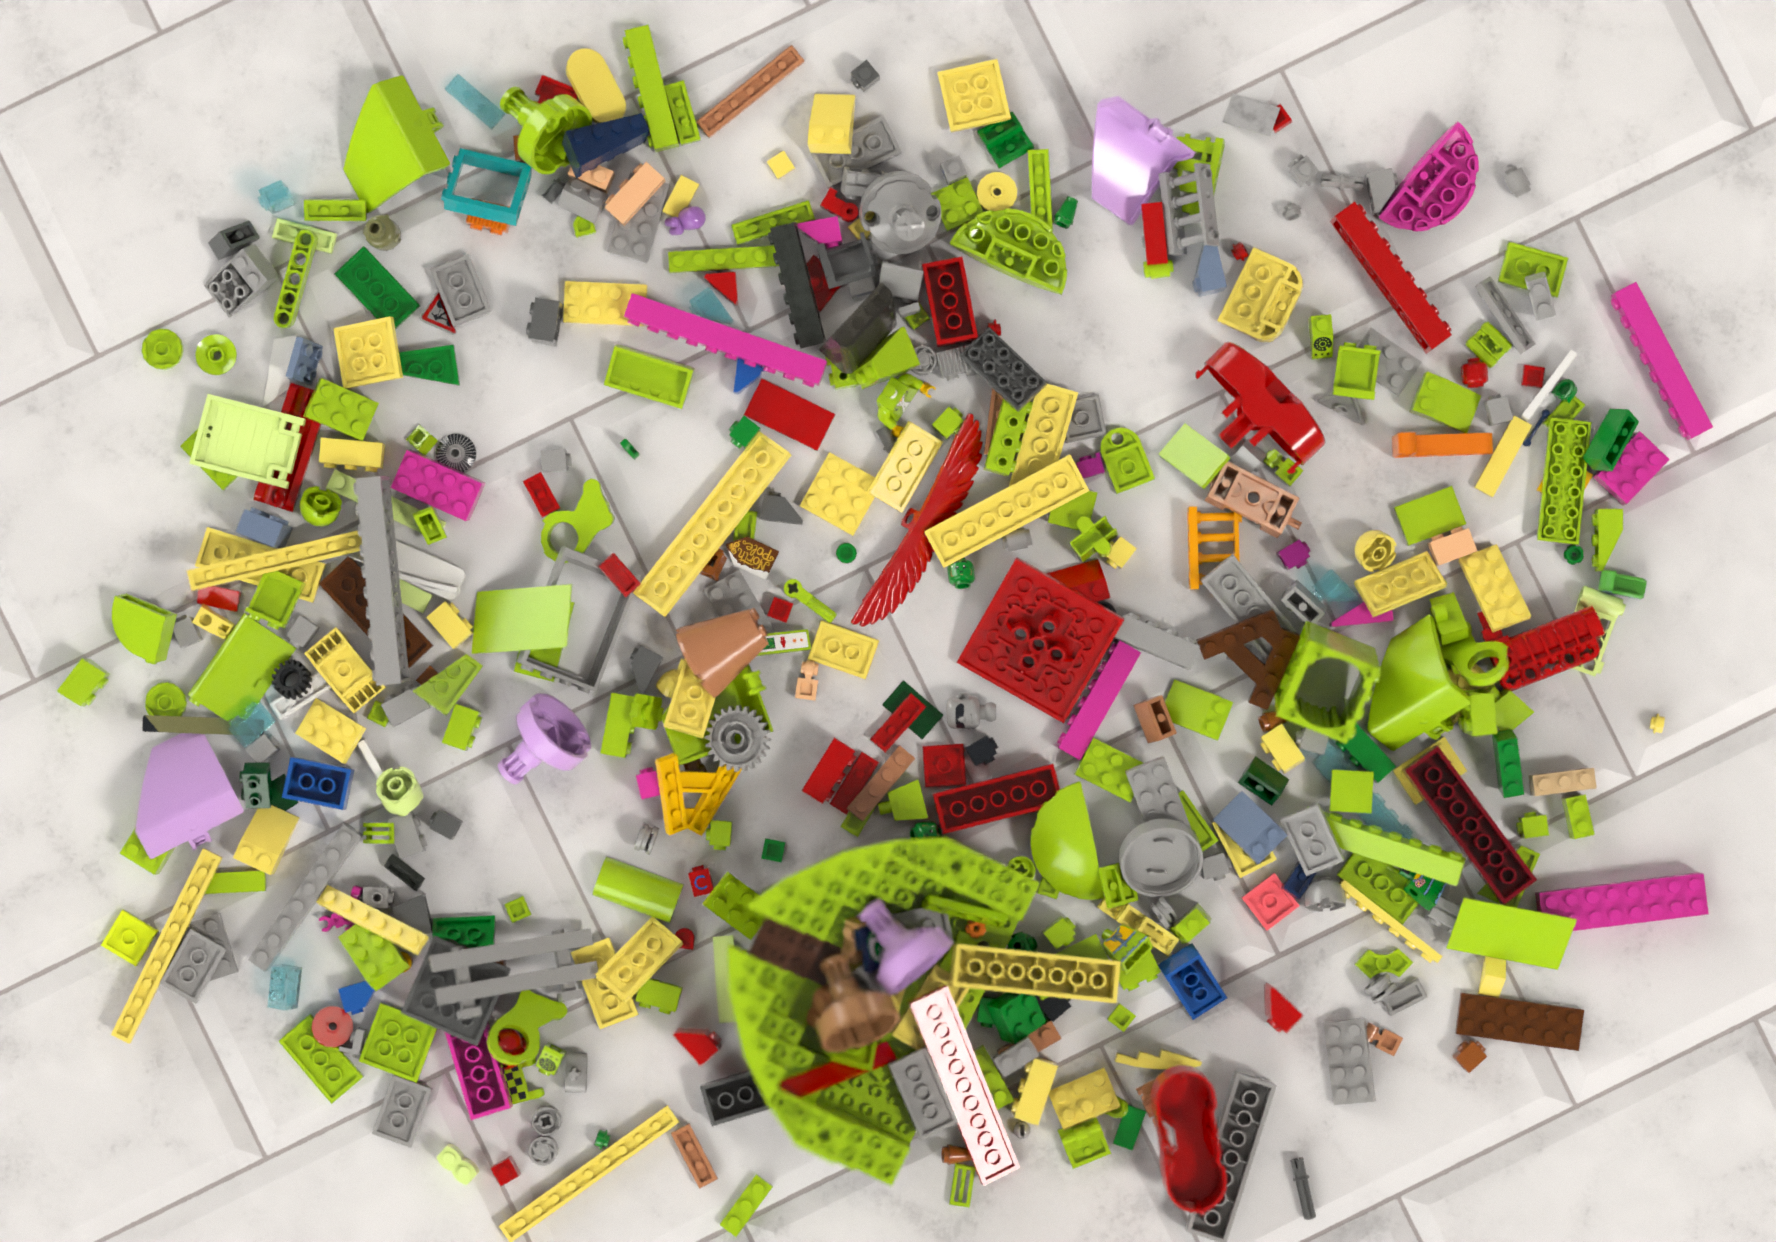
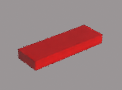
M1162 202L1141 204L1147 266L1168 264Z
M910 693L873 734L870 740L886 753L926 706Z
M861 752L829 804L847 815L849 810L846 808L862 791L879 762Z

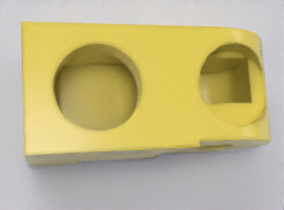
M202 604L192 621L195 625L223 639L228 637L234 627L233 622L214 612L205 604Z

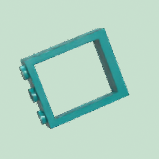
M460 148L458 156L454 155L452 161L453 172H449L446 183L448 187L442 191L441 200L444 201V209L516 226L531 181L532 167L526 163ZM463 164L520 177L510 208L454 195Z

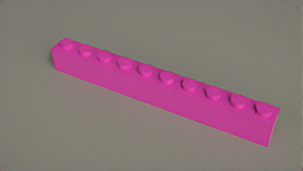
M634 293L631 294L624 314L625 319H628L627 323L639 327L642 324L648 326V331L657 334L659 331L667 333L666 337L674 340H678V338L685 339L688 345L697 347L698 344L705 346V350L714 354H717V351L725 353L724 357L734 361L737 358L745 360L744 364L751 367H756V364L764 367L763 370L768 373L775 374L777 371L783 373V378L794 381L795 378L803 380L802 384L808 387L820 386L827 366L826 360Z

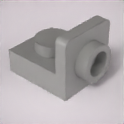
M359 1027L356 1029V1032L353 1031L350 1038V1044H353L352 1047L341 1045L339 1051H343V1055L355 1058L356 1055H360L363 1050L367 1029Z

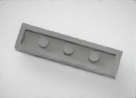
M1491 276L1475 286L1480 297L1484 299L1490 312L1496 317L1502 330L1507 333L1513 346L1520 354L1536 344Z

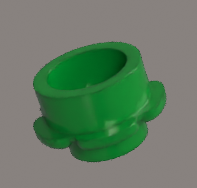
M1569 545L1567 550L1564 551V558L1567 559L1569 564L1575 565L1582 562L1584 551L1580 546Z
M599 1130L594 1145L600 1147L599 1149H602L603 1146L607 1147L611 1135L607 1134L608 1130Z

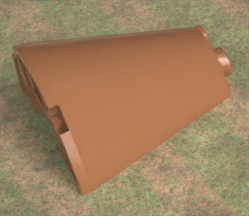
M754 608L676 629V638L685 660L694 675H697L702 680L701 685L714 698L769 644L766 638L768 635L762 624L758 625L760 617Z

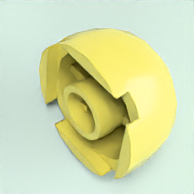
M1380 530L1367 531L1356 541L1354 548L1355 558L1365 570L1374 572L1373 570L1377 569L1382 570L1387 568L1396 556L1394 552L1395 546L1397 547L1396 542L1390 535Z

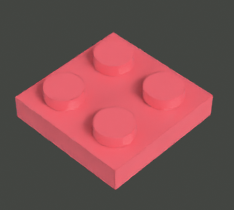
M1275 873L1241 897L1266 931L1299 907L1293 896L1281 889L1283 883Z

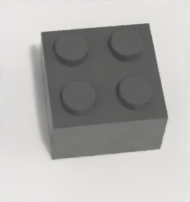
M535 297V302H531L529 314H531L532 320L531 323H527L526 335H528L532 343L557 347L563 305L560 301Z

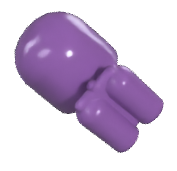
M685 207L680 211L678 218H667L665 225L670 227L669 233L672 236L681 235L684 229L695 230L701 228L705 223L706 216L700 207Z

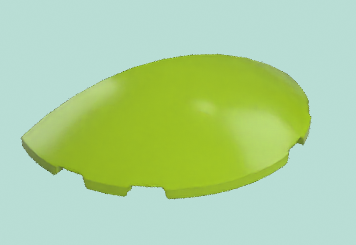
M1010 208L998 211H985L976 215L967 224L964 223L949 243L971 258L1014 279L1060 295L1063 293L1067 280L1064 248L1052 233V229L1044 221L1028 212Z
M1081 781L1058 790L1056 795L1049 802H1045L1040 808L1034 828L1031 830V853L1042 877L1059 892L1078 899H1103V887L1098 869L1099 864Z

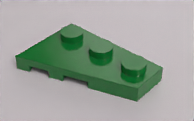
M455 345L399 352L403 376L460 386Z
M495 915L433 918L432 936H437L455 945L468 948L495 945Z

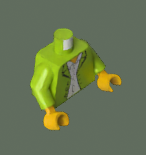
M904 374L899 378L892 377L876 400L878 419L889 430L892 429V435L898 438L904 427L896 424L918 390L920 389L921 393L931 398L932 396L928 394V390L931 388L936 390V388L928 382L923 383L922 380L910 374Z

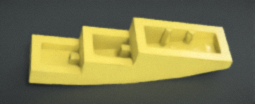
M1104 896L1097 908L1120 924L1146 934L1152 946L1169 956L1180 940L1128 903L1107 909Z
M1160 1049L1159 1056L1138 1051L1136 1058L1116 1052L1114 1059L1118 1063L1150 1069H1168L1177 1065L1199 1067L1202 1064L1200 1060Z

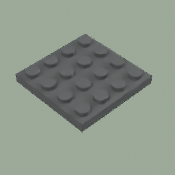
M434 936L401 1013L478 1046L500 995L474 999L475 1006H481L482 1015L463 1020H457L456 1012L461 1010L460 1002L437 1005L435 989L456 985L454 969L432 972L429 956L452 952L451 948L460 946ZM497 962L468 966L471 982L506 977L511 971V968Z

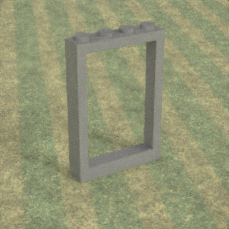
M561 546L546 586L557 584L565 561L605 576L598 568L602 561ZM633 574L640 581L641 577ZM633 592L627 597H624L622 594L620 595L588 679L529 658L530 650L520 651L517 662L522 664V669L533 672V669L541 671L540 675L552 679V676L560 678L559 683L571 686V683L578 685V690L589 694L590 690L597 692L634 597Z

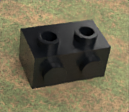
M984 736L965 747V750L974 765L977 766L982 762L984 765H987L994 761V755L997 754L996 749L999 747L993 737L988 738V736Z

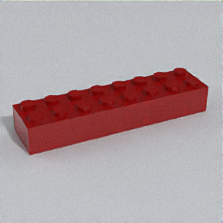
M1353 202L1336 214L1330 223L1427 354L1452 336L1450 333L1452 331L1451 327L1446 321H1441L1438 316V309L1433 304L1430 305L1425 299L1427 298L1425 291L1421 287L1417 288L1414 283V276L1410 271H1405L1401 266L1403 264L1402 260L1397 254L1393 255L1389 249L1391 246L1385 237L1381 238L1377 233L1379 229L1372 220L1369 222L1365 216L1367 213L1363 206Z

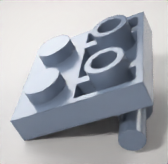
M296 337L286 372L287 379L312 385L317 375L316 370L322 357L323 346L307 339Z

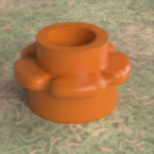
M970 920L965 927L966 932L972 938H979L980 935L983 936L986 932L985 924Z

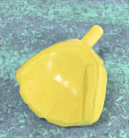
M681 658L677 670L672 669L665 672L657 681L656 688L664 696L672 698L684 659Z

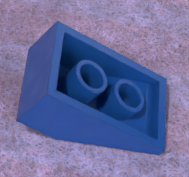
M1193 943L1158 964V967L1192 1020L1227 999V996Z

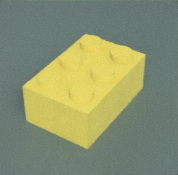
M1036 1057L1025 1064L1024 1070L1027 1073L1025 1079H1020L1017 1088L1020 1094L1018 1098H1014L1011 1106L1014 1118L1038 1126L1058 1068L1056 1062Z

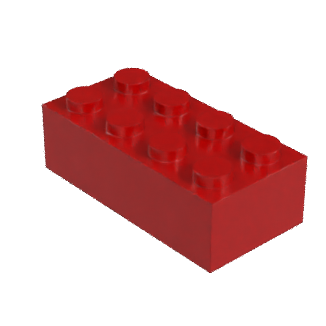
M963 256L922 264L937 347L976 340L978 334Z

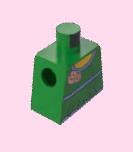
M1402 868L1398 873L1408 879L1403 888L1404 891L1428 911L1437 904L1447 884Z

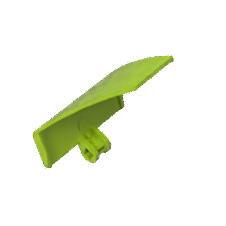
M403 75L377 82L371 86L348 147L343 170L358 198L366 199L367 213L373 212L422 176L439 171L450 165L444 150L434 134L444 127L443 123L439 122L434 107L425 110L421 109Z

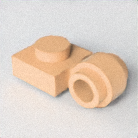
M802 661L801 674H804L805 678L798 677L795 698L816 701L819 680H814L812 677L813 675L817 676L819 664L815 663V661Z

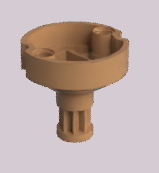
M834 955L825 959L820 964V969L826 975L829 983V991L833 999L831 1005L815 1024L816 1031L825 1050L844 1052L850 1048H860L879 1040L897 1026L900 1016L892 996L884 992L860 990L858 982L853 978L849 968L847 955Z

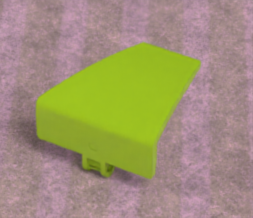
M1430 614L1391 638L1380 667V671H1382L1381 676L1375 684L1367 729L1373 737L1391 751H1395L1422 733H1426L1432 739L1437 740L1441 737L1442 733L1450 732L1453 730V723L1449 717L1471 704L1470 697L1450 680L1440 649L1434 619Z
M748 664L716 697L709 721L716 720L714 714H721V709L728 711L729 706H733L736 709L737 705H741L743 710L748 706L749 712L757 711L756 717L763 716L761 723H768L764 729L773 732V727L760 695L761 691L766 690V686H763L759 676L761 674L760 670L752 672L750 664ZM669 706L661 717L663 724L665 722ZM708 722L707 728L712 727L710 722ZM665 728L673 752L678 756L679 765L708 756V753L712 750L711 747L705 746L710 743V740L705 738V736L710 735V732L707 730L705 731L704 738H699ZM736 733L734 740L738 744L741 743L742 738L740 734Z

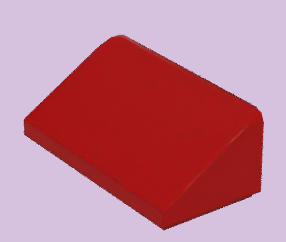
M216 586L198 589L197 604H205L211 607L238 612L242 592Z

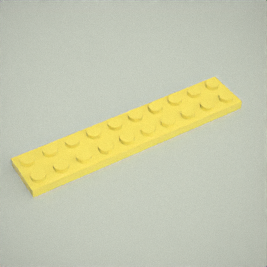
M759 431L641 581V584L634 590L633 594L666 617L792 456L790 452Z

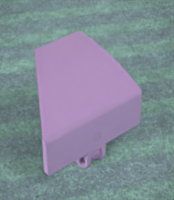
M1119 96L1102 99L1097 104L1094 129L1092 199L1128 225H1133L1142 212L1141 204L1148 203L1160 186L1159 174L1170 172L1178 161L1193 158L1195 152L1172 136L1173 130L1170 127L1163 126L1157 118L1149 119Z
M181 733L152 748L144 776L135 830L150 859L186 841H189L192 849L196 850L197 846L207 841L208 843L212 842L207 832L208 830L244 812L204 734Z

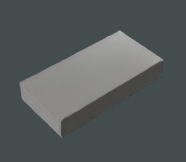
M1417 978L1394 990L1382 1001L1390 1016L1424 1000L1427 998V995Z

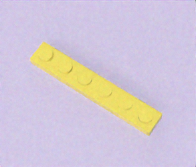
M1342 879L1339 882L1345 891L1347 899L1350 897L1357 901L1355 905L1364 912L1369 910L1373 913L1372 918L1381 925L1384 922L1390 927L1388 931L1398 938L1401 935L1405 938L1406 941L1404 943L1413 950L1417 948L1423 952L1420 956L1431 963L1433 960L1438 963L1443 957L1347 881Z
M329 885L326 886L317 900L320 906L416 955L420 953L429 939L426 934Z

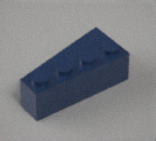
M640 113L568 130L565 132L562 145L574 175L578 178L584 172L597 168L598 165L605 161L609 162L615 156L621 153L624 154L645 143L649 129L643 114Z

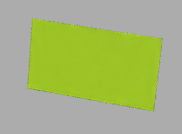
M572 584L477 592L472 654L567 647Z
M1464 898L1446 949L1558 970L1577 919Z

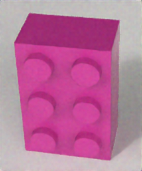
M1639 431L1628 441L1613 471H1598L1593 478L1621 505H1626L1670 459Z

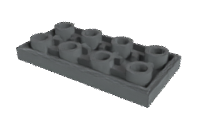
M990 327L960 354V357L1017 412L1047 385V382Z

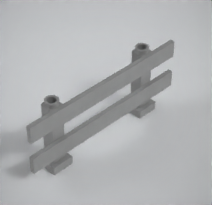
M591 928L564 933V929L552 931V935L465 950L464 946L451 948L452 952L430 955L429 960L432 972L454 969L456 985L435 989L437 1005L460 1002L461 1010L457 1011L456 1014L457 1020H463L482 1015L481 1006L476 1007L474 999L560 984L561 993L557 994L558 1003L580 999L583 997L582 990H576L575 982L596 978L595 974L598 972L597 961L572 965L569 949L594 945ZM554 952L557 968L471 982L468 966Z

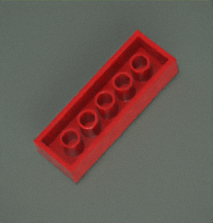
M1052 763L933 793L942 833L946 834L1040 810L1045 802H1049L1056 795L1060 787L1054 764Z

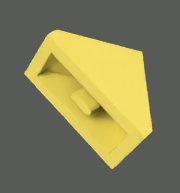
M1485 956L1478 994L1499 998L1506 980V960Z

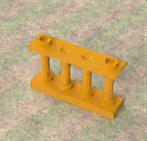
M1197 507L1187 508L1189 590H1198L1199 585H1202L1200 579L1205 575L1199 573L1198 565H1202V562H1223L1231 555L1202 554V552H1198V544H1201V542L1233 541V555L1240 562L1239 523H1242L1241 515L1233 511L1232 513H1201V511H1197ZM1201 521H1233V533L1201 534V532H1198L1197 524H1200Z

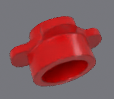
M996 319L993 322L987 323V328L990 327L998 336H1001V326L996 323Z

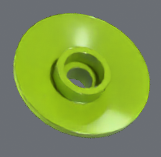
M213 334L199 342L195 358L198 366L207 374L222 375L230 371L234 366L237 351L229 338ZM216 352L221 353V357L219 359L214 358V354Z

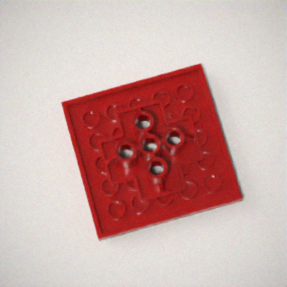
M1016 557L956 663L1058 721L1065 723L1125 618ZM1051 622L1054 625V629L1049 630L1045 628L1044 623ZM1023 629L1026 632V636H1018L1016 630ZM1034 640H1042L1044 642V646H1036ZM1052 650H1060L1062 656L1055 657ZM1028 656L1032 657L1034 663L1027 664L1024 658Z

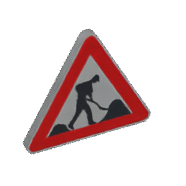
M437 292L421 314L420 321L454 335L456 334V329L451 323L440 293Z

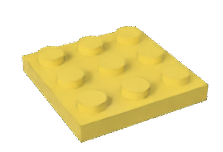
M998 59L937 72L951 133L1011 120Z
M393 317L333 328L343 388L350 389L403 378Z
M829 452L803 498L800 507L854 536L875 498L867 492L875 477Z

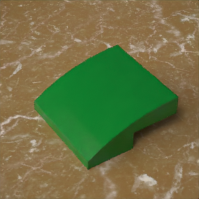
M1013 111L1010 112L1011 120L989 124L977 131L998 168L1028 153V150L1034 149L1032 142Z

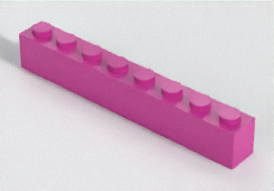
M1637 282L1610 295L1613 308L1616 311L1618 310L1622 316L1620 321L1625 329L1628 328L1631 333L1630 340L1635 347L1637 346L1641 352L1639 354L1641 361L1644 365L1647 364L1651 371L1649 372L1651 380L1654 383L1657 382L1660 388V397L1663 401H1667L1670 407L1668 409L1670 416L1677 420L1681 436L1689 440L1713 428Z

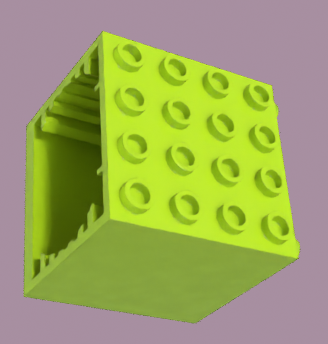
M1306 620L1300 634V639L1274 695L1276 716L1347 744L1348 739L1354 737L1356 727L1354 726L1357 719L1361 720L1365 709L1363 706L1365 701L1369 702L1372 696V685L1374 682L1377 683L1382 671H1380L1375 648ZM1324 657H1334L1346 660L1359 669L1358 678L1349 698L1343 699L1345 707L1341 716L1337 715L1336 706L1331 707L1328 712L1327 707L1318 708L1317 705L1313 706L1309 702H1304L1301 697L1297 698L1296 691L1309 663L1313 664L1315 660Z

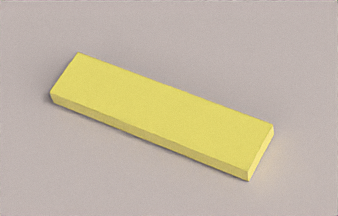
M1513 416V420L1509 422L1474 487L1475 489L1490 497L1495 495L1532 427L1531 424Z

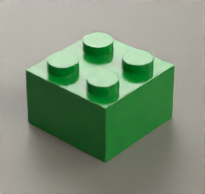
M1005 992L987 1004V1008L1002 1041L1016 1044L1047 1023L1035 995Z

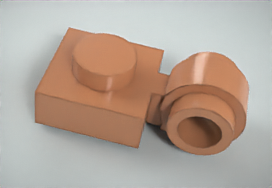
M1368 1022L1366 1026L1368 1041L1372 1043L1373 1040H1377L1376 1048L1394 1056L1403 1038L1385 1028L1379 1034V1027Z

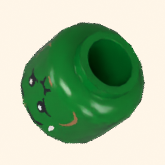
M963 557L948 565L949 583L956 589L969 588L975 580L973 563Z
M933 821L918 822L910 830V839L942 838L941 828H938Z

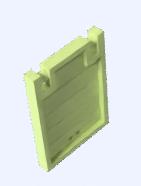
M207 394L189 464L288 489L289 482L286 481L288 473L292 474L302 434L299 433L300 425L304 426L306 419ZM287 422L292 423L290 431L285 430ZM275 470L280 471L278 479L273 478Z

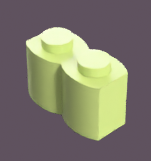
M448 1144L437 1156L440 1165L452 1171L453 1176L462 1184L467 1185L479 1173L477 1165L472 1160L465 1158L462 1151L453 1144Z

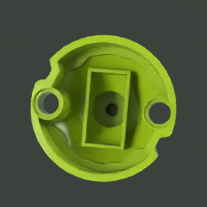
M514 86L508 89L500 100V109L507 114H511L523 126L518 139L520 158L540 174H552L559 167H566L570 164L562 145L566 131L592 125L590 111L570 95H557L555 98L545 101L540 105L537 101H532L527 97L521 88Z

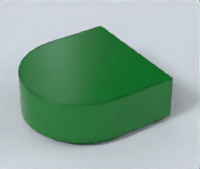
M1564 379L1556 385L1551 393L1555 397L1570 403L1577 393V386L1572 380Z

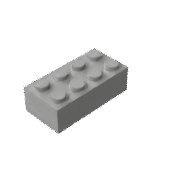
M1130 612L1127 615H1121L1125 619L1114 637L1115 640H1120L1127 645L1186 670L1192 668L1200 646L1196 645L1197 640L1187 636L1184 639L1177 637L1178 632L1168 628L1163 631L1158 628L1159 624L1149 620L1144 623L1139 620L1140 616Z

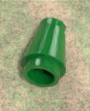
M1069 196L1066 198L1054 215V223L1065 229L1073 225L1078 200Z

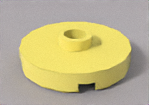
M993 172L987 174L980 180L977 186V199L980 205L987 211L1011 208L1017 199L1016 184L1010 176L1004 173ZM995 189L1001 191L999 196L994 195L993 191Z

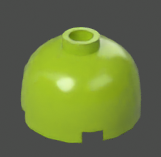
M319 486L309 487L304 491L299 507L302 517L314 526L324 527L330 525L339 516L342 500L330 489L324 491L319 490Z

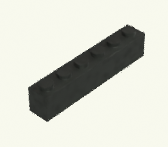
M793 222L770 228L771 232L768 233L770 244L775 247L776 253H773L775 264L779 265L781 273H778L780 284L785 286L786 293H783L785 304L790 306L791 313H788L790 323L796 329V333H793L795 343L800 345V349L825 343L826 338L797 223Z

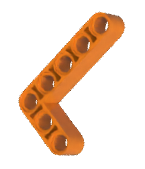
M1404 432L1392 436L1393 458L1493 454L1492 433L1416 435V432Z

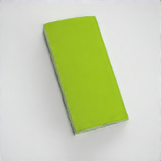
M616 344L604 385L682 409L695 368Z

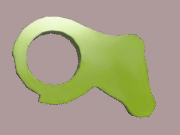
M1466 622L1469 638L1440 647L1444 663L1450 666L1455 675L1460 673L1470 685L1486 686L1499 681L1508 670V647L1497 641L1476 643L1469 622ZM1485 657L1499 658L1497 666L1486 673L1478 674L1471 671L1473 665Z
M530 990L521 991L516 1005L499 1018L489 1030L487 1037L489 1052L494 1059L507 1065H519L526 1060L533 1061L540 1049L539 1028L553 1020L564 1018L568 1011L566 1005L535 994ZM504 1028H513L522 1033L526 1041L525 1052L521 1055L512 1056L502 1051L497 1040L499 1031Z

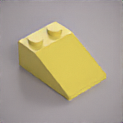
M814 94L807 142L810 153L851 154L855 95Z
M271 805V808H258L241 838L233 858L269 875L275 874L300 817Z

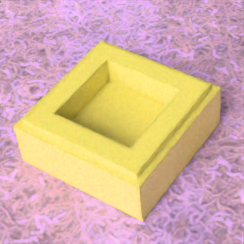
M784 151L767 161L777 179L795 169Z

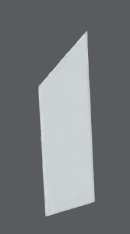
M297 335L274 339L263 407L289 388L290 379H287L286 372Z

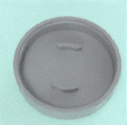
M1155 819L1137 826L1124 838L1118 855L1119 865L1126 883L1136 892L1150 897H1166L1183 891L1196 880L1203 865L1202 849L1194 831L1184 823L1172 819Z

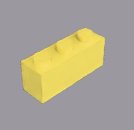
M321 438L319 463L324 464L325 468L336 469L337 465H343L346 470H357V467H365V471L377 472V469H383L385 444Z

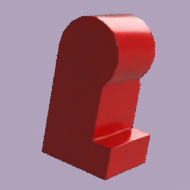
M830 187L820 207L838 216V218L845 222L855 221L859 213L857 206L854 203H846L837 198V191Z

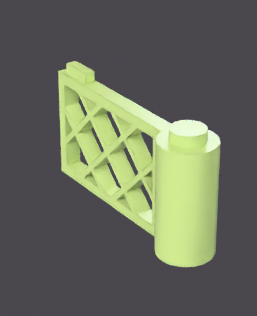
M1583 586L1574 612L1593 606L1599 619H1607L1610 623L1608 628L1604 630L1606 633L1604 639L1600 637L1602 645L1597 658L1593 659L1595 664L1592 671L1585 669L1583 664L1572 669L1596 676L1597 673L1601 674L1605 663L1601 661L1615 621L1618 615H1623L1626 604H1623L1622 598Z

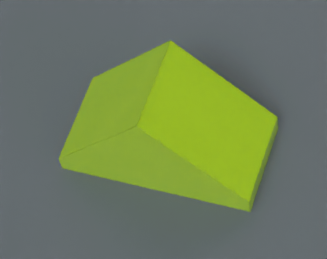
M431 506L413 514L427 545L447 538L435 507Z

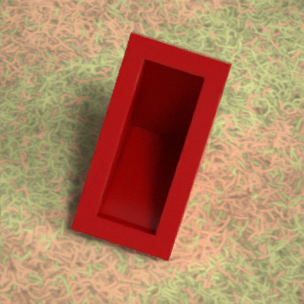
M736 272L712 273L704 276V279L735 306L738 304Z

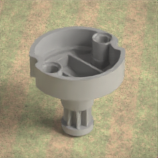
M894 171L876 178L866 188L860 201L859 217L863 228L870 231V240L878 248L893 254L912 253L926 246L937 233L941 222V205L938 198L930 194L932 188L923 178L911 172ZM929 206L936 207L934 213H926ZM873 211L875 213L874 217L866 220L865 214Z

